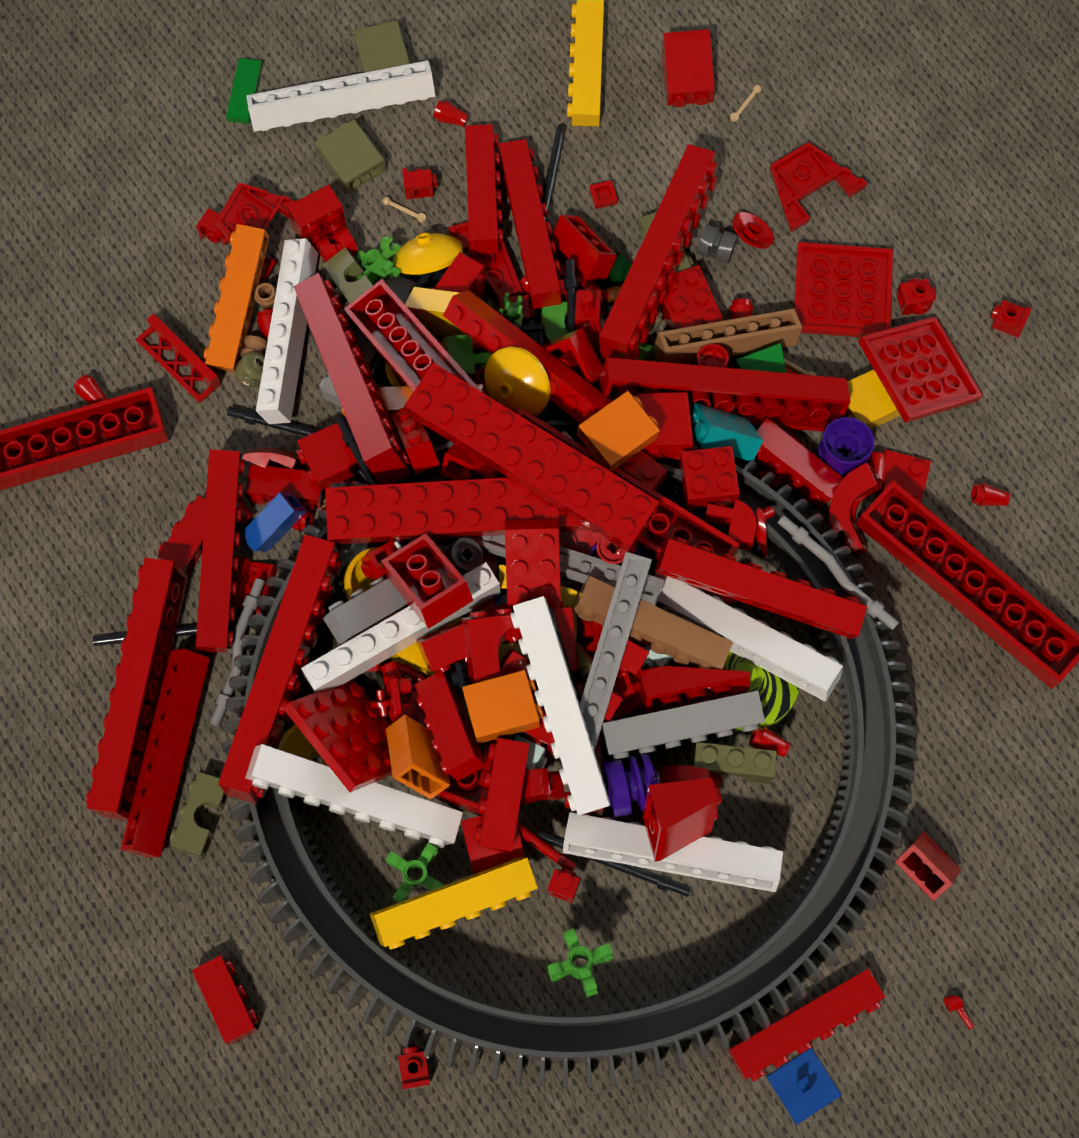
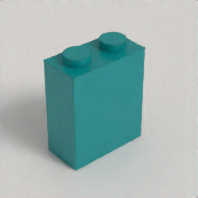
M695 403L692 411H690L692 435L701 448L710 449L732 446L734 457L747 461L754 460L763 439L747 417Z

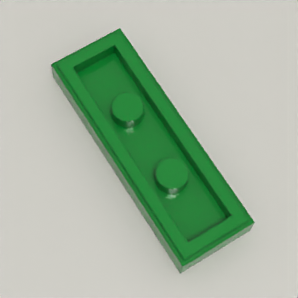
M239 58L226 114L228 122L250 124L251 117L246 95L256 94L262 69L261 60Z

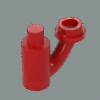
M392 661L380 667L383 676L392 675L397 678L406 675L413 679L416 684L426 679L416 669L405 663ZM406 693L400 694L401 703L409 701Z

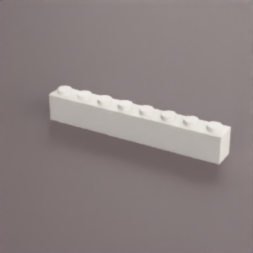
M429 61L246 95L254 132L260 130L267 131L281 126L288 127L301 122H313L327 117L335 118L343 114L359 113L368 109H381L384 106L402 105L410 101L436 97Z
M306 238L284 241L256 412L268 424L291 423L307 326V319L293 286L315 275L318 252Z
M484 563L463 575L474 601L428 629L409 606L302 667V672L313 692L317 693L343 685L416 643L417 639L435 632L499 595L500 583L488 564Z
M656 573L654 577L664 579V585L656 607L732 641L731 652L826 702L842 674L843 666L835 658L823 656L816 652L812 646L801 644L793 640L789 634L770 628L766 622L747 616L743 610L726 605L719 597L709 596L702 592L699 587L688 585L682 581Z
M542 596L514 605V613H511L510 616L514 628H520L522 638L518 639L522 654H528L531 663L526 665L531 681L536 679L539 690L535 691V696L539 707L544 705L547 716L543 717V722L547 733L552 732L555 742L551 743L555 759L560 758L563 768L559 769L563 785L568 784L571 795L567 796L572 811L577 810L579 816L610 806L611 803L547 600Z
M263 744L255 747L245 777L252 780V785L255 787L268 789L270 786L279 789L278 794L294 798V795L303 797V802L309 805L319 806L321 803L330 806L329 811L341 815L348 812L355 815V820L364 823H370V820L380 823L379 827L382 829L395 831L396 828L405 831L404 836L417 840L423 837L429 839L428 843L440 848H444V845L454 844L463 814L461 811L375 782L350 793L330 767Z
M571 812L569 813L563 845V853L623 863L776 892L783 857V851H778L769 846L756 847L741 841L729 842L719 837H701L665 859L655 862L646 828L641 823L620 822L611 817L598 818L587 813L578 816L577 813Z

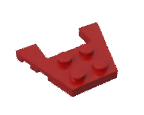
M809 142L772 163L769 169L791 232L807 224L810 220L809 215L798 201L835 180L849 198L867 187L866 180L857 178L851 174V170L845 166H839L832 161V157Z
M239 182L233 189L214 224L230 242L231 233L236 230L237 224L266 230L276 211L290 219L287 206L296 201L291 200L290 197L274 195L266 190ZM265 255L262 267L261 280L267 279L276 263L267 255Z

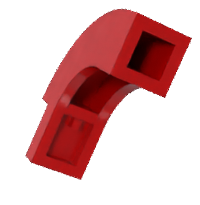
M868 463L852 470L841 480L831 499L829 513L832 530H836L838 537L846 535L843 538L845 545L859 555L868 551V548L856 525L857 508L867 496L882 489L873 467Z

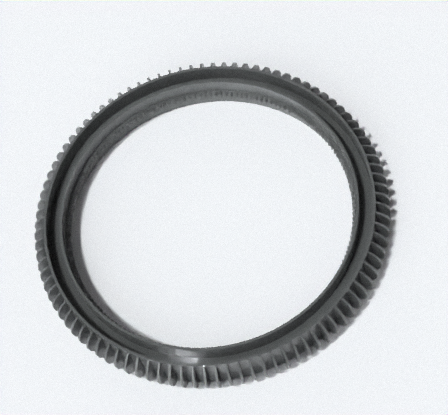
M552 408L547 409L548 420L543 422L561 433L566 431L574 441L587 448L576 434L581 423L574 420L570 415L569 420H553ZM692 435V438H693V448H692V451H693V450H701V449H704V448H701V447L697 446L698 443H697V441L695 440V438H694L693 435ZM444 438L447 443L438 447H434L432 444L440 465L416 474L410 462L407 466L411 474L393 484L455 481L440 474L445 453L454 443ZM673 458L654 460L668 470L666 481L657 492L685 503L679 465L680 460ZM750 461L744 469L735 465L740 492L738 500L747 504L752 509L754 515L758 508L763 510L770 506L775 511V515L766 520L768 556H764L755 535L752 546L756 551L761 553L770 562V565L776 568L777 572L787 575L786 579L807 581L811 583L810 587L818 590L820 588L831 589L836 592V596L841 598L845 596L852 597L842 588L827 565L802 543L799 545L792 539L793 536L780 526L778 521L785 515L799 528L803 527L808 531V536L834 557L849 580L854 584V581L863 573V567L861 564H854L847 568L843 566V563L851 555V549L848 546L841 547L835 551L830 548L838 537L836 530H829L820 535L816 530L822 524L823 516L815 514L806 520L802 514L808 506V501L804 498L793 506L789 504L787 499L792 492V487L785 485L778 492H775L770 488L775 474L768 472L761 480L753 476L757 467L756 461ZM500 473V477H499V478H508V477L505 476L504 474ZM353 481V482L350 484V486H353L354 483H358V482H357V481ZM707 508L697 510L706 514ZM321 509L318 512V516L325 527L320 531L312 525H306L304 533L327 540L326 510ZM293 541L290 549L297 557L301 543ZM387 542L336 545L343 564L339 576L335 575L332 583L335 586L333 596L330 600L327 599L324 606L326 615L329 612L328 608L335 601L338 602V597L341 593H344L345 572L352 559L366 549L380 547ZM284 558L278 562L279 569L287 576L286 580L269 577L266 582L270 590L277 595L276 598L261 595L256 600V604L260 609L268 614L267 617L250 615L247 624L259 632L260 636H241L240 645L254 653V655H239L234 659V666L248 673L249 676H233L230 678L229 687L245 694V696L226 699L225 708L230 712L239 715L243 713L295 564L293 561ZM871 582L855 585L868 597L875 590ZM867 612L865 613L859 636L852 639L815 627V630L820 632L819 639L824 640L823 648L828 650L826 656L835 658L843 666L841 678L836 686L840 687L837 696H842L839 706H844L840 715L846 717L841 722L842 726L847 727V729L843 730L842 735L848 738L842 742L843 746L848 747L847 750H843L842 756L848 757V760H843L841 763L842 766L847 767V770H842L840 773L841 776L847 779L841 780L839 786L845 788V790L838 791L837 795L843 798V800H837L835 803L841 810H834L832 815L838 818V820H831L829 824L836 829L828 830L826 833L832 840L825 839L823 841V845L828 850L820 849L819 854L824 859L816 858L814 863L819 866V869L813 867L810 869V873L815 877L807 876L804 879L809 886L801 885L799 887L803 896L799 894L793 896L797 904L795 905L791 902L787 904L791 912L788 913L783 910L780 913L784 921L776 918L773 921L777 927L776 929L771 926L767 927L768 937L762 933L759 935L761 944L753 940L751 943L753 951L745 947L743 951L746 957L743 958L741 955L736 954L735 959L737 963L734 964L728 960L726 962L728 970L726 971L723 967L719 966L717 968L718 976L712 971L709 972L710 981L707 982L703 977H700V986L697 987L692 981L690 982L691 990L688 992L684 986H681V995L677 996L674 990H671V999L668 1000L664 994H661L660 1003H656L655 999L651 997L650 1006H646L644 1001L641 1000L639 1009H635L633 1003H630L629 1011H625L623 1006L619 1005V1013H614L612 1007H609L607 1015H603L601 1008H598L597 1016H592L591 1010L587 1009L585 1017H581L579 1009L576 1011L575 1017H570L569 1010L565 1011L564 1017H559L558 1009H555L553 1016H548L547 1009H544L542 1015H537L535 1007L532 1010V1014H527L526 1006L522 1007L521 1012H516L515 1004H512L509 1011L505 1010V1002H502L500 1007L497 1008L495 1007L494 999L490 1001L489 1005L484 1004V996H481L478 1002L474 1001L473 992L466 998L464 997L463 988L456 994L454 993L455 986L453 984L450 985L448 990L444 988L445 980L443 979L438 985L435 984L436 976L434 974L429 979H426L427 971L425 969L419 974L416 973L417 964H413L410 968L407 967L409 962L407 957L400 962L398 960L400 957L399 951L391 955L392 949H389V946L383 948L379 940H373L376 936V931L373 930L367 933L369 924L359 925L362 917L360 915L352 917L356 911L354 907L345 909L349 904L347 899L339 901L343 895L342 891L333 892L338 885L336 882L327 883L332 878V875L330 873L322 874L327 869V866L325 864H317L323 858L321 855L313 856V853L318 848L316 845L309 846L314 841L313 836H305L311 830L309 826L302 827V824L308 820L305 816L299 817V814L305 811L303 807L296 806L302 802L301 797L295 796L290 798L278 794L279 789L269 786L264 797L259 798L258 804L245 801L235 805L229 810L230 819L253 821L234 831V837L239 842L260 840L241 853L242 862L245 863L267 860V862L261 864L249 874L250 882L257 884L273 879L277 880L258 895L260 903L268 904L285 897L287 898L269 915L270 921L277 924L296 915L299 917L283 932V941L289 943L308 932L311 933V936L295 953L298 961L311 957L323 948L326 952L314 964L310 971L311 976L318 978L338 964L341 968L328 984L327 992L330 995L335 994L351 979L355 980L357 984L346 998L344 1007L347 1010H351L367 993L374 996L362 1019L366 1024L371 1023L385 1005L392 1009L382 1030V1035L385 1037L391 1035L402 1017L411 1021V1024L404 1037L403 1047L410 1048L422 1027L431 1032L424 1051L425 1058H431L441 1037L452 1041L446 1060L447 1067L451 1068L461 1045L474 1049L468 1074H475L482 1051L495 1054L491 1080L497 1081L503 1056L518 1059L515 1084L521 1085L524 1060L541 1062L539 1087H544L546 1063H564L563 1088H568V1063H586V1088H592L591 1063L605 1061L608 1064L610 1086H616L613 1060L629 1058L633 1082H640L636 1056L649 1053L657 1077L663 1076L658 1051L671 1047L678 1069L680 1071L684 1070L686 1065L680 1044L686 1041H692L701 1062L708 1061L701 1035L711 1031L721 1051L724 1053L729 1051V1044L721 1025L730 1021L739 1037L745 1042L748 1041L750 1034L740 1015L746 1010L750 1012L763 1029L770 1027L769 1019L759 1003L764 997L781 1015L785 1016L789 1013V1008L777 987L782 984L794 997L803 1001L807 997V993L793 972L797 969L813 983L821 984L823 976L808 957L812 954L824 964L836 967L839 964V959L823 940L826 938L841 948L850 949L853 946L852 939L836 923L839 921L852 929L860 931L865 928L866 922L848 905L851 904L867 911H875L877 907L876 900L859 886L877 891L886 889L887 881L870 869L869 866L881 870L894 869L896 865L895 860L877 847L886 849H899L902 847L903 839L884 827L903 828L907 826L908 817L902 812L889 808V806L901 807L912 803V795L910 793L893 787V785L911 784L915 779V773L911 770L895 766V764L909 763L916 759V751L914 749L896 745V743L910 741L915 738V728L896 724V722L909 719L914 715L913 706L904 703H894V701L902 699L911 693L909 684L891 682V680L902 676L906 672L905 663L896 661L886 662L887 659L900 651L899 642H880V639L887 636L892 630L882 621L873 623L874 618ZM320 623L318 624V627H317V630H316V633H318V636L320 635V633H319V631H318L319 628H320V627H324V624H323V623H322V624H320ZM300 677L299 682L303 683L302 677ZM241 717L225 720L223 730L235 735ZM292 719L289 722L285 721L283 732L286 733L292 727L291 723H294ZM233 739L223 743V752L227 755L229 754Z

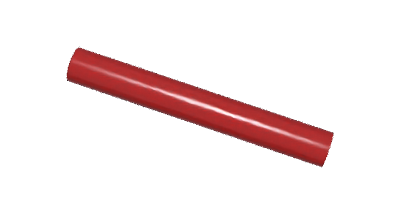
M517 821L521 838L562 868L571 871L575 870L577 865Z

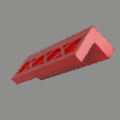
M154 313L146 319L150 327L135 339L136 342L200 404L221 386L218 376ZM152 333H155L159 337V346H148L144 340ZM162 350H173L175 352V361H164L162 359ZM178 366H189L191 368V377H180L178 375ZM194 381H204L209 386L200 395L193 390Z

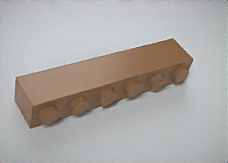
M789 309L662 331L657 334L653 351L658 362L695 364L699 349L708 344L722 346L726 349L729 357L754 353L781 343L782 348L795 346L800 336L802 325L795 310Z
M589 576L581 587L572 611L577 613L581 619L595 621L603 627L615 587ZM641 599L628 638L633 643H642L649 646L650 650L657 654H666L673 657L674 661L681 665L723 670L733 643Z

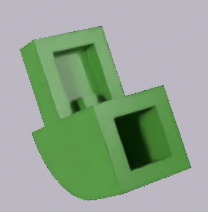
M468 335L447 336L442 340L443 348L469 377L475 374V366L477 370L486 367L487 361L492 355L490 352L473 354L472 340Z

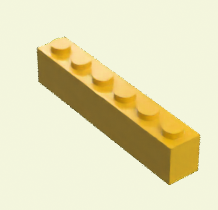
M577 0L576 4H572V18H576V23H571V37L575 38V43H570V57H574V63H569V77H573V83H569L568 97H573L572 103H568L567 117H572V126H599L604 0Z
M519 857L372 912L370 916L380 945L384 947L389 946V949H394L404 945V940L414 936L415 939H420L430 935V930L439 926L441 930L456 925L455 920L465 917L466 920L476 918L482 915L481 910L488 907L491 910L502 908L507 905L506 901L516 898V901L528 898L532 896L530 891L536 890L538 887L528 858Z

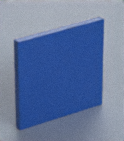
M812 1048L766 1077L796 1125L841 1096V1093Z

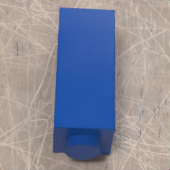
M279 492L243 530L242 534L246 538L247 545L254 551H269L307 510L293 493Z

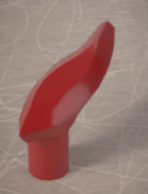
M770 506L763 510L758 508L755 513L757 525L755 535L764 556H768L766 520L775 515L774 509Z

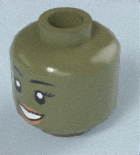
M249 352L237 363L235 374L239 382L244 386L257 387L260 385L265 359L263 354Z

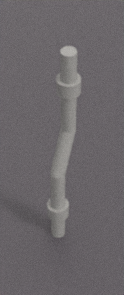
M785 515L778 521V524L793 536L792 539L799 545L802 543L827 565L846 592L852 597L859 599L862 605L867 606L868 610L866 612L873 618L877 617L891 630L897 626L899 622L883 609L884 606L877 600L874 602L855 586L834 557L808 536V531L803 527L799 528Z
M258 578L255 579L249 596H246L242 604L244 609L233 633L232 669L222 694H218L215 702L217 706L210 721V724L217 727L220 726L226 711V699L231 698L234 692L229 687V680L233 676H240L242 672L234 666V659L236 656L243 655L240 639L248 626L249 616L258 608L256 600L260 596L265 581Z

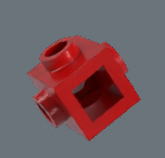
M914 278L906 283H901L896 293L902 316L913 313L915 315L924 314L931 309L933 302L936 300L935 289L933 286L930 287L928 278L922 280Z

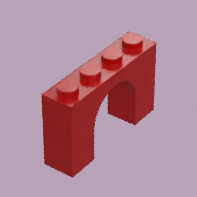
M561 601V605H548L549 608L554 610L571 670L577 671L572 607L563 605V601ZM512 608L496 609V614L486 615V611L470 612V617L462 618L469 682L475 684L500 677L498 647L505 632L514 626L510 616L511 613H514Z

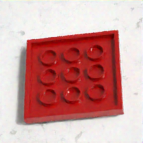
M798 242L794 310L802 325L801 333L862 337L890 329L893 249Z
M936 316L868 334L858 340L860 347L904 423L974 403L983 397Z
M355 680L344 683L336 688L326 689L291 701L284 708V711L350 793L392 775L386 728L391 724L384 716H380L379 708H371V700Z

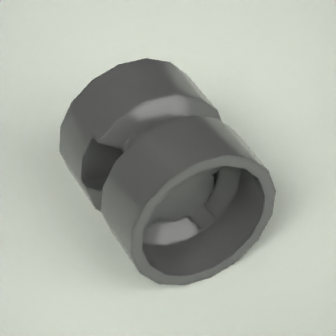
M706 224L699 241L697 254L709 258L714 255L716 260L729 264L736 247L738 234L729 231L720 233L719 228Z
M469 538L459 539L443 552L462 576L479 567L483 561L482 548L476 541Z

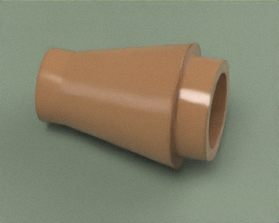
M262 283L255 289L254 299L263 310L273 309L276 288L271 284Z

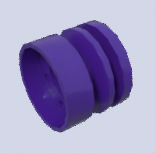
M843 417L835 419L827 425L816 451V457L844 478L852 470L868 462L874 449L872 431L864 422L856 418Z
M647 753L640 754L641 767H638L634 756H630L629 769L626 770L620 759L602 762L606 790L614 818L630 815L632 813V801H637L638 807L644 812L648 785L659 784L655 767L652 765Z

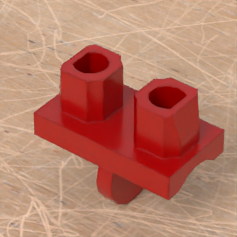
M392 675L383 676L384 689L376 690L377 699L370 701L371 708H379L381 717L389 715L390 723H394L403 715H407L410 718L415 717L413 702H400V694L410 693L412 690L410 679L407 677L396 678Z

